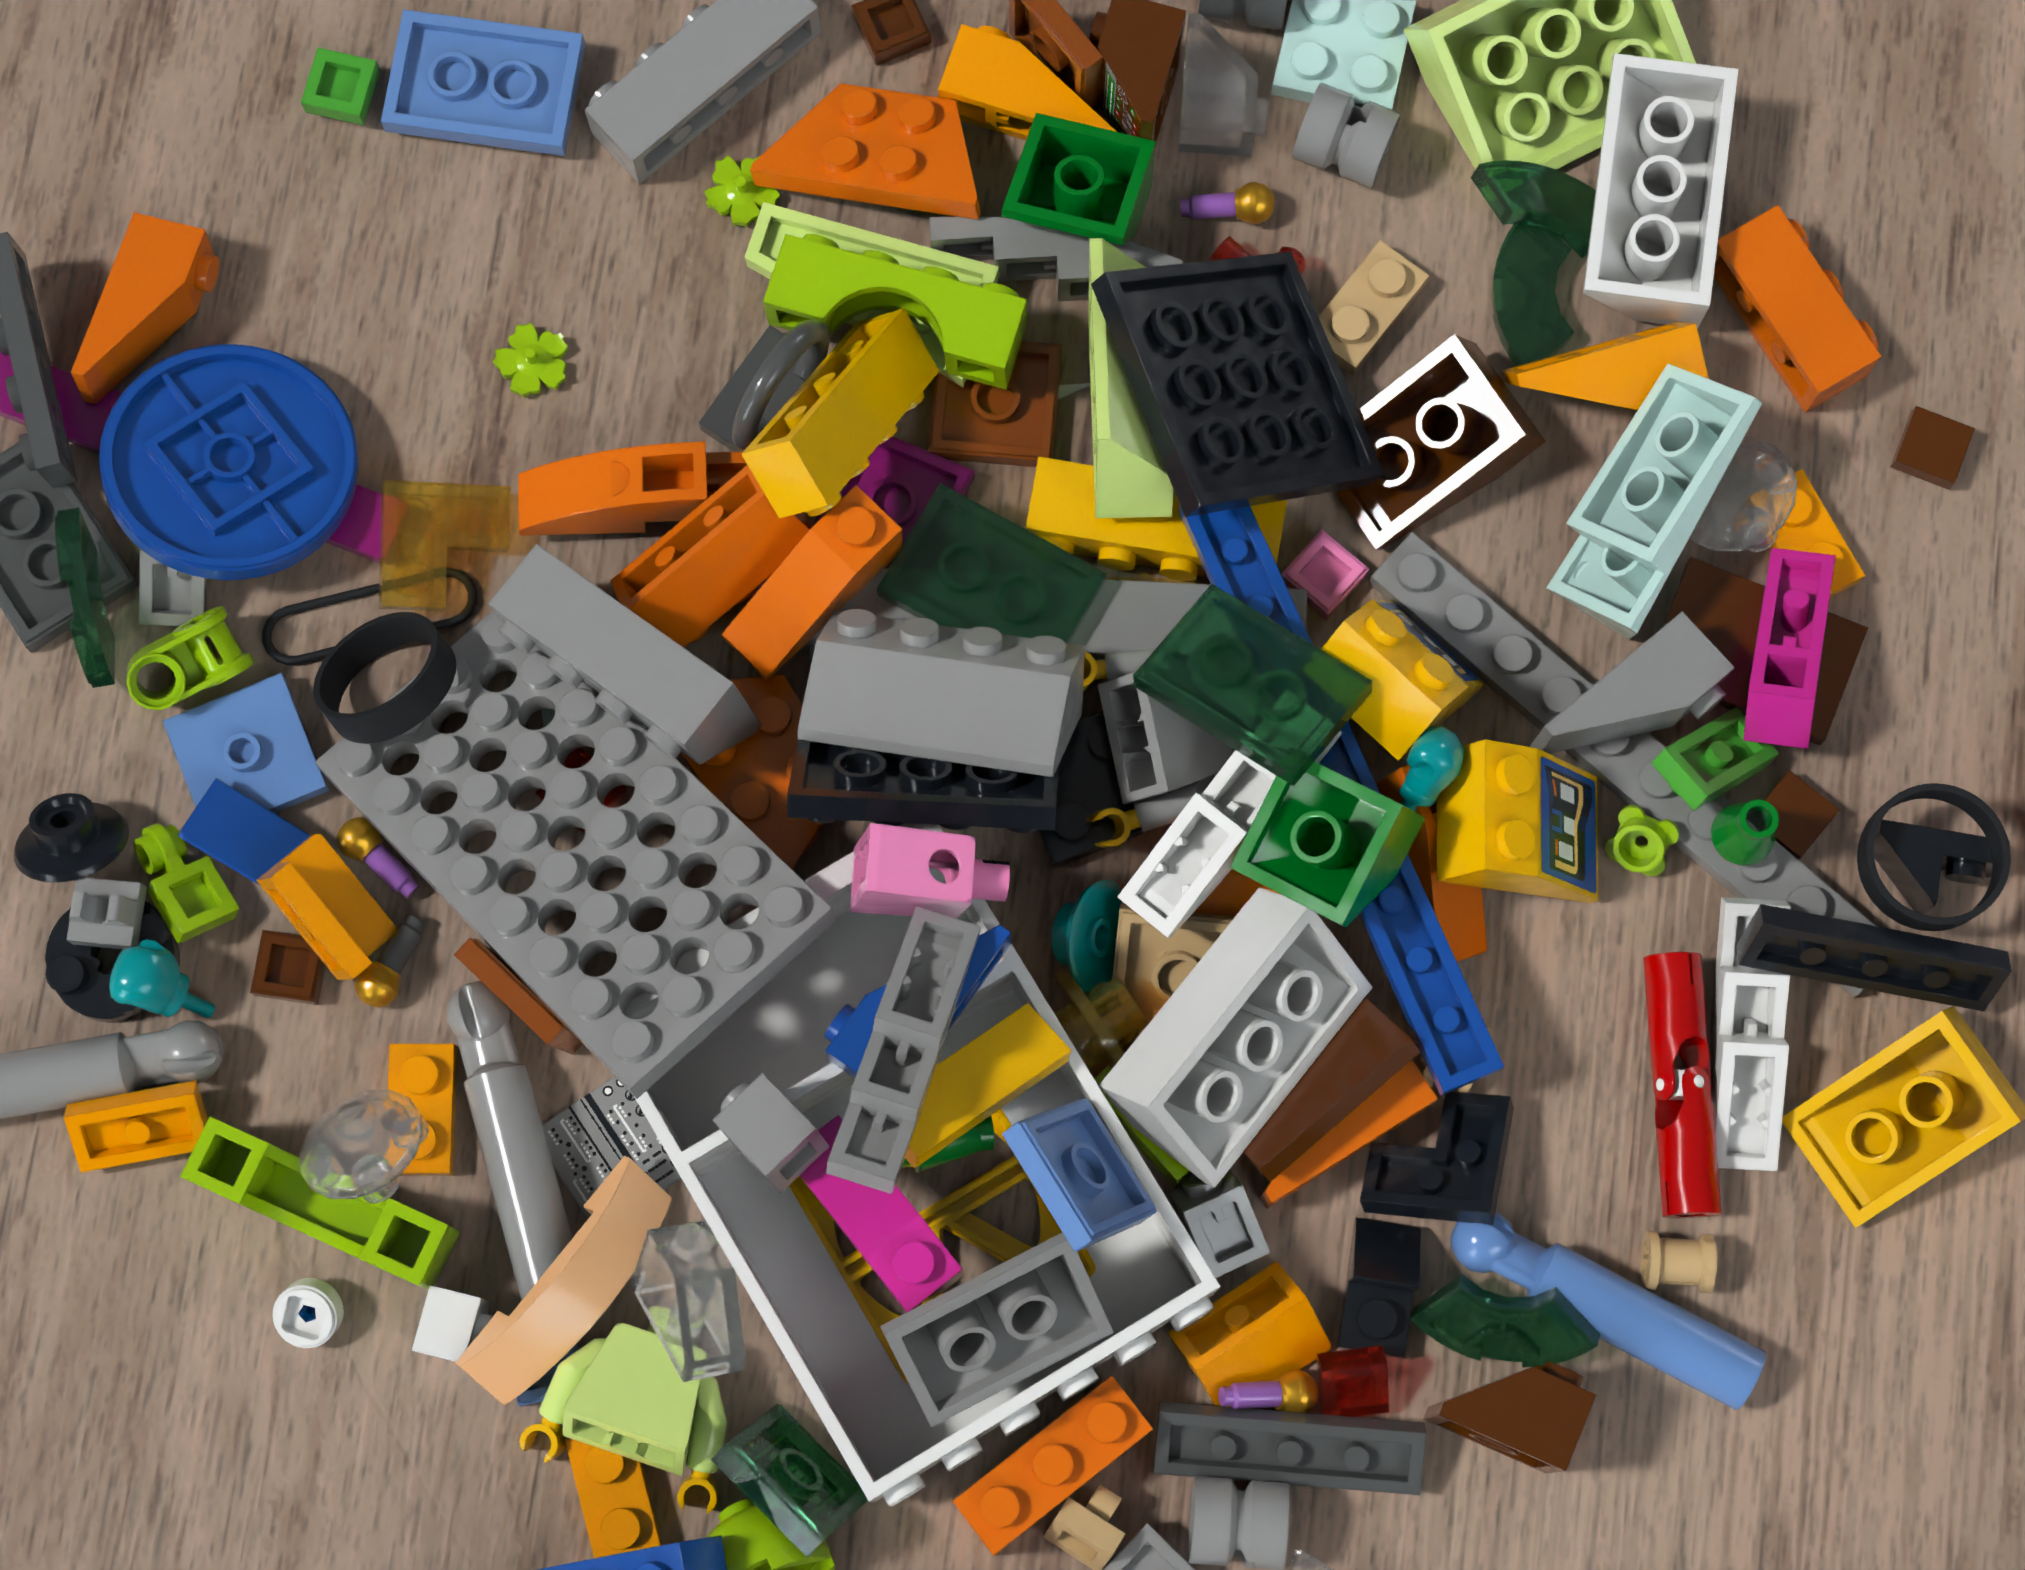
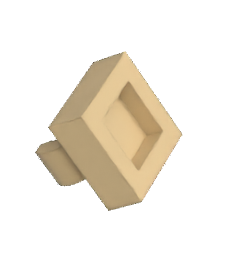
M1099 1484L1085 1507L1068 1497L1043 1538L1092 1570H1102L1125 1535L1124 1532L1108 1523L1122 1498Z

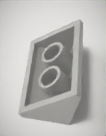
M1063 1232L880 1326L931 1427L1114 1333L1078 1252H1074Z

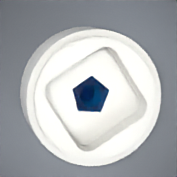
M303 1278L291 1283L279 1295L273 1307V1322L277 1332L285 1341L300 1348H314L324 1344L338 1330L344 1315L343 1303L337 1291L327 1282L316 1278Z

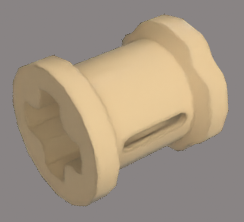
M1647 1230L1644 1232L1640 1254L1642 1287L1648 1290H1655L1658 1284L1697 1286L1700 1293H1712L1717 1272V1247L1713 1234H1701L1698 1240L1660 1238L1657 1231Z

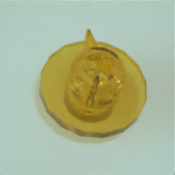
M1063 968L1053 975V979L1068 1005L1056 1012L1055 1016L1088 1069L1103 1059L1112 1069L1124 1055L1121 1047L1138 1037L1139 1031L1144 1029L1148 1022L1133 997L1117 977L1107 983L1103 981L1084 993L1072 976Z

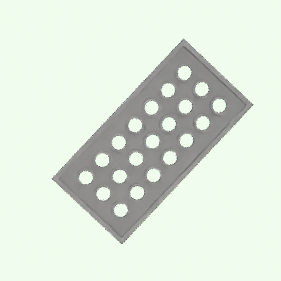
M492 611L451 646L456 657L454 681L445 698L428 717L407 732L382 742L363 744L342 738L319 757L315 764L325 777L564 1025L638 1099L838 919L833 909L677 759L674 760L651 744L644 737L647 730L632 716L626 724L621 723L595 702L599 692L583 681L575 689L556 676L546 666L551 658L536 647L529 654L519 650L498 632L503 621ZM506 671L517 673L515 681L509 688L500 692H490L487 690L490 681L497 674ZM416 675L411 681H409L405 686H403L387 701L391 700L396 695L401 693L418 675ZM541 709L555 710L553 720L546 727L538 730L525 728L528 718L534 712ZM457 712L468 714L466 723L458 731L449 734L439 732L441 723L449 715ZM584 746L595 749L592 759L586 765L580 768H567L564 766L567 756L573 750ZM494 750L507 752L504 762L497 769L489 772L477 770L480 759L488 752ZM406 754L419 755L417 765L410 772L404 775L390 774L392 765L401 756ZM621 785L635 787L632 798L626 804L616 808L604 806L605 797L613 788ZM535 788L546 790L543 801L536 808L528 811L515 809L517 800L524 792ZM444 792L457 793V800L451 809L441 814L428 813L429 805L436 796ZM662 824L675 826V833L672 839L665 845L655 848L644 845V839L652 828ZM575 827L585 829L584 839L577 847L567 851L555 849V842L562 832ZM482 831L496 832V839L489 849L478 854L466 852L468 842L474 835ZM702 864H711L717 867L715 877L707 885L700 888H690L685 885L686 876L694 867ZM620 867L626 870L624 880L616 888L609 891L595 889L596 879L606 869ZM523 870L536 872L533 884L526 891L519 894L505 892L508 880L517 872ZM747 904L759 908L756 920L748 927L732 929L726 926L727 918L735 908ZM656 907L667 910L664 923L656 930L650 932L635 930L636 921L644 911ZM565 910L576 913L573 925L566 932L558 935L545 933L546 923L554 914ZM704 949L709 952L706 964L699 971L691 974H683L676 971L678 960L687 951ZM604 951L617 954L616 963L608 973L597 977L585 974L586 965L594 955ZM643 993L658 995V1004L650 1015L641 1019H632L626 1016L627 1007L636 996Z

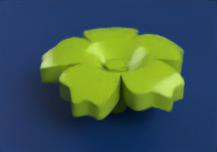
M729 156L715 162L716 171L712 175V181L716 186L705 190L707 207L716 210L720 216L730 213L734 226L748 227L752 222L757 221L760 213L759 209H761L763 202L776 205L780 199V193L776 189L754 185L750 169L753 162L760 156L754 159L744 158L741 162V171L737 163Z
M532 323L526 325L518 324L515 333L508 338L511 348L495 350L494 366L500 370L504 379H512L510 384L511 392L520 395L522 398L531 394H539L542 390L541 382L546 387L556 390L566 381L564 373L567 367L561 358L566 355L569 347L564 342L562 334H552L549 331H545L538 338Z

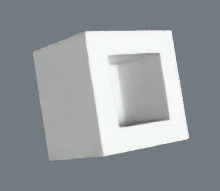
M430 1285L411 1351L456 1362L493 1317L488 1315L491 1302L479 1297Z

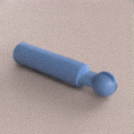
M1498 1211L1495 1212L1493 1225L1457 1222L1452 1231L1451 1248L1456 1259L1468 1270L1480 1273L1495 1272L1526 1288L1528 1302L1728 1407L1739 1410L1756 1385L1767 1356L1765 1350L1559 1243H1555L1547 1249L1514 1232L1510 1222Z

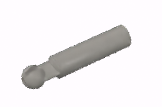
M475 981L461 986L453 993L447 1005V1023L458 1041L467 1075V1080L463 1084L522 1301L571 1241L573 1235L526 1065L520 1063L510 1026V1008L483 982Z
M185 1020L172 1026L170 1029L126 1037L124 1033L118 1032L1 1053L0 1120L63 1109L70 1103L135 1092L136 1089L173 1082L184 1083L197 1080V1083H201L211 1078L220 1068L224 1057L222 1039L214 1028L202 1021Z

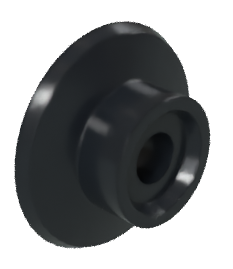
M77 793L55 795L38 804L31 812L29 824L23 829L16 841L14 862L24 875L37 881L54 883L77 880L96 873L119 856L128 841L129 827L125 818L116 810L107 805L91 802L84 795Z

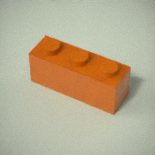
M1776 205L1718 239L1713 278L1804 413L1866 378L1882 356L1878 352V341L1871 327L1865 321L1857 320L1844 302L1843 289L1836 276L1828 269L1822 270L1809 251L1810 244L1804 229L1796 220H1788L1779 205Z
M747 465L610 581L618 601L684 648L688 644L701 639L709 630L710 625L734 605L749 599L756 591L758 585L773 574L812 527L804 512L779 519Z
M1111 1375L952 1502L994 1556L1151 1432L1153 1428Z

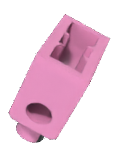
M870 823L854 847L850 912L913 916L914 910L918 906L958 918L971 905L972 899L1006 901L1010 880L1009 862L975 859L976 841L975 837L969 835ZM929 868L941 872L946 883L937 881L931 875Z

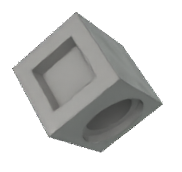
M763 1073L752 1083L747 1081L735 1087L723 1100L720 1107L721 1112L712 1120L732 1144L780 1194L830 1147L811 1122Z

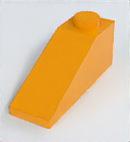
M961 24L938 88L939 98L956 100L960 121L1025 141L1036 113L1117 132L1021 42L1011 39L1006 32L992 26L974 28Z
M1675 321L1501 370L1503 382L1507 384L1633 410L1640 408L1667 363L1709 379L1696 323Z

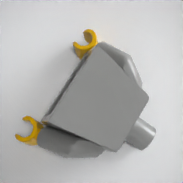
M1159 649L1105 653L1106 660H1095L1091 654L1085 651L1083 691L1088 688L1093 680L1107 679V682L1098 684L1121 798L1123 804L1133 803L1135 808L1126 812L1116 808L1097 810L1088 817L1087 823L1106 816L1112 819L1115 824V834L1111 839L1094 844L1101 848L1122 844L1129 837L1130 831L1141 827L1144 833L1173 823L1194 794H1202L1214 779V775L1218 774L1233 754L1231 746L1236 745L1242 738L1243 724L1193 688L1191 685L1193 677L1188 673L1186 666Z

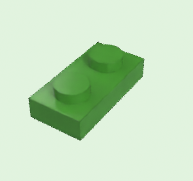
M1737 707L1667 746L1651 763L1668 782L1671 789L1693 811L1764 770L1779 754L1771 744L1743 740L1746 716Z

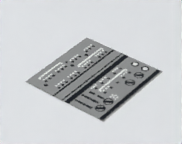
M615 1076L543 1124L554 1168L587 1219H589L591 1214L583 1207L584 1204L624 1156L631 1158L663 1190L681 1178L635 1097Z

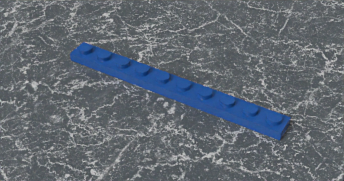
M1180 506L1179 514L1233 635L1236 641L1243 646L1269 695L1278 704L1284 694L1289 692L1343 732L1319 764L1380 793L1343 710L1302 673L1317 653L1251 507L1185 517ZM1407 854L1396 877L1359 915L1440 1096L1499 1072L1504 1068V1065Z

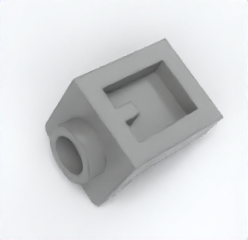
M140 549L139 624L180 626L206 611V578L174 570L158 562Z
M1230 1169L1215 1188L1207 1185L1193 1173H1190L1183 1179L1181 1186L1169 1191L1174 1207L1181 1214L1191 1239L1215 1278L1270 1253L1243 1184Z

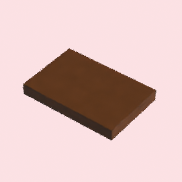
M1690 557L1661 628L1681 612L1697 626L1735 667L1720 685L1727 695L1718 705L1730 710L1737 707L1746 716L1749 684L1765 586ZM1831 612L1827 614L1809 741L1819 746L1826 740L1868 627Z
M1365 997L1242 1154L1271 1182L1420 1053L1419 1049L1404 1031Z

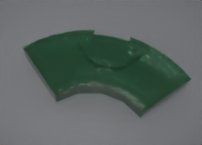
M1502 160L1478 165L1471 179L1503 225L1525 223L1544 228L1563 239L1581 258L1587 257L1596 190L1564 172L1535 163Z
M1528 209L1519 216L1507 233L1498 253L1492 274L1493 320L1500 341L1515 366L1554 356L1571 340L1574 334V330L1560 313L1555 292L1558 272L1569 257L1572 249Z
M80 508L57 511V516H55L57 560L60 581H66L70 590L74 620H70L69 625L77 654L88 684H91L92 688L114 685L115 637L102 595L98 551Z
M1463 1274L1414 1307L1410 1319L1435 1341L1459 1354L1481 1361L1483 1356L1502 1361L1522 1362V1367L1544 1366L1546 1361L1557 1364L1571 1360L1597 1347L1600 1333L1556 1287L1536 1296L1506 1297L1482 1289Z

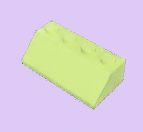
M1092 238L1089 243L1088 337L1095 518L1172 517L1174 489L1091 286L1105 272L1146 267L1103 238Z

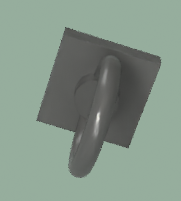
M810 319L799 323L785 335L769 325L698 422L700 430L733 452H743L827 357L830 344V334L827 326L819 320Z

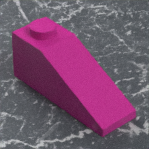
M1771 548L1748 691L1744 741L1809 748L1836 555Z
M837 1115L818 1130L830 1147L800 1177L907 1313L936 1298L964 1275L963 1269L896 1185L893 1193L889 1194L826 1173L827 1161L842 1123V1118Z

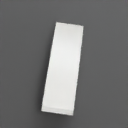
M1286 692L1250 741L1239 744L1202 794H1194L1117 898L1167 938H1171L1232 870L1230 866L1289 750L1320 763L1343 732L1296 696Z
M1721 897L1711 1054V1102L1714 1109L1718 1168L1777 1171L1789 1044L1784 1039L1790 975L1740 966L1736 945L1760 904L1790 910L1791 906L1782 900Z

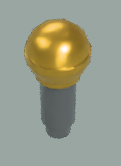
M409 915L405 923L399 925L378 961H373L370 966L356 976V994L363 1003L368 1006L381 1008L388 1006L396 1000L399 995L400 973L422 938L421 932L426 926L424 922Z

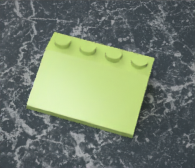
M1460 0L1403 29L1427 88L1490 196L1495 200L1601 147L1614 53L1696 63L1672 0Z

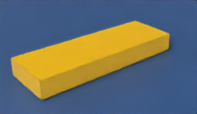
M1029 1003L1025 1004L937 1064L905 1158L915 1169L1067 1063L1072 1050Z

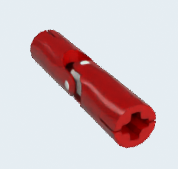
M1667 952L1643 957L1650 1060L1656 1104L1655 1126L1662 1217L1697 1218L1721 1215L1715 1120L1711 1102L1710 1059L1702 956L1700 953ZM1677 1053L1681 1057L1687 1069H1674V1061Z

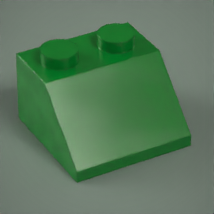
M1036 113L1002 207V217L1088 238H1103L1109 243L1123 246L1136 235L1152 188L1156 141Z

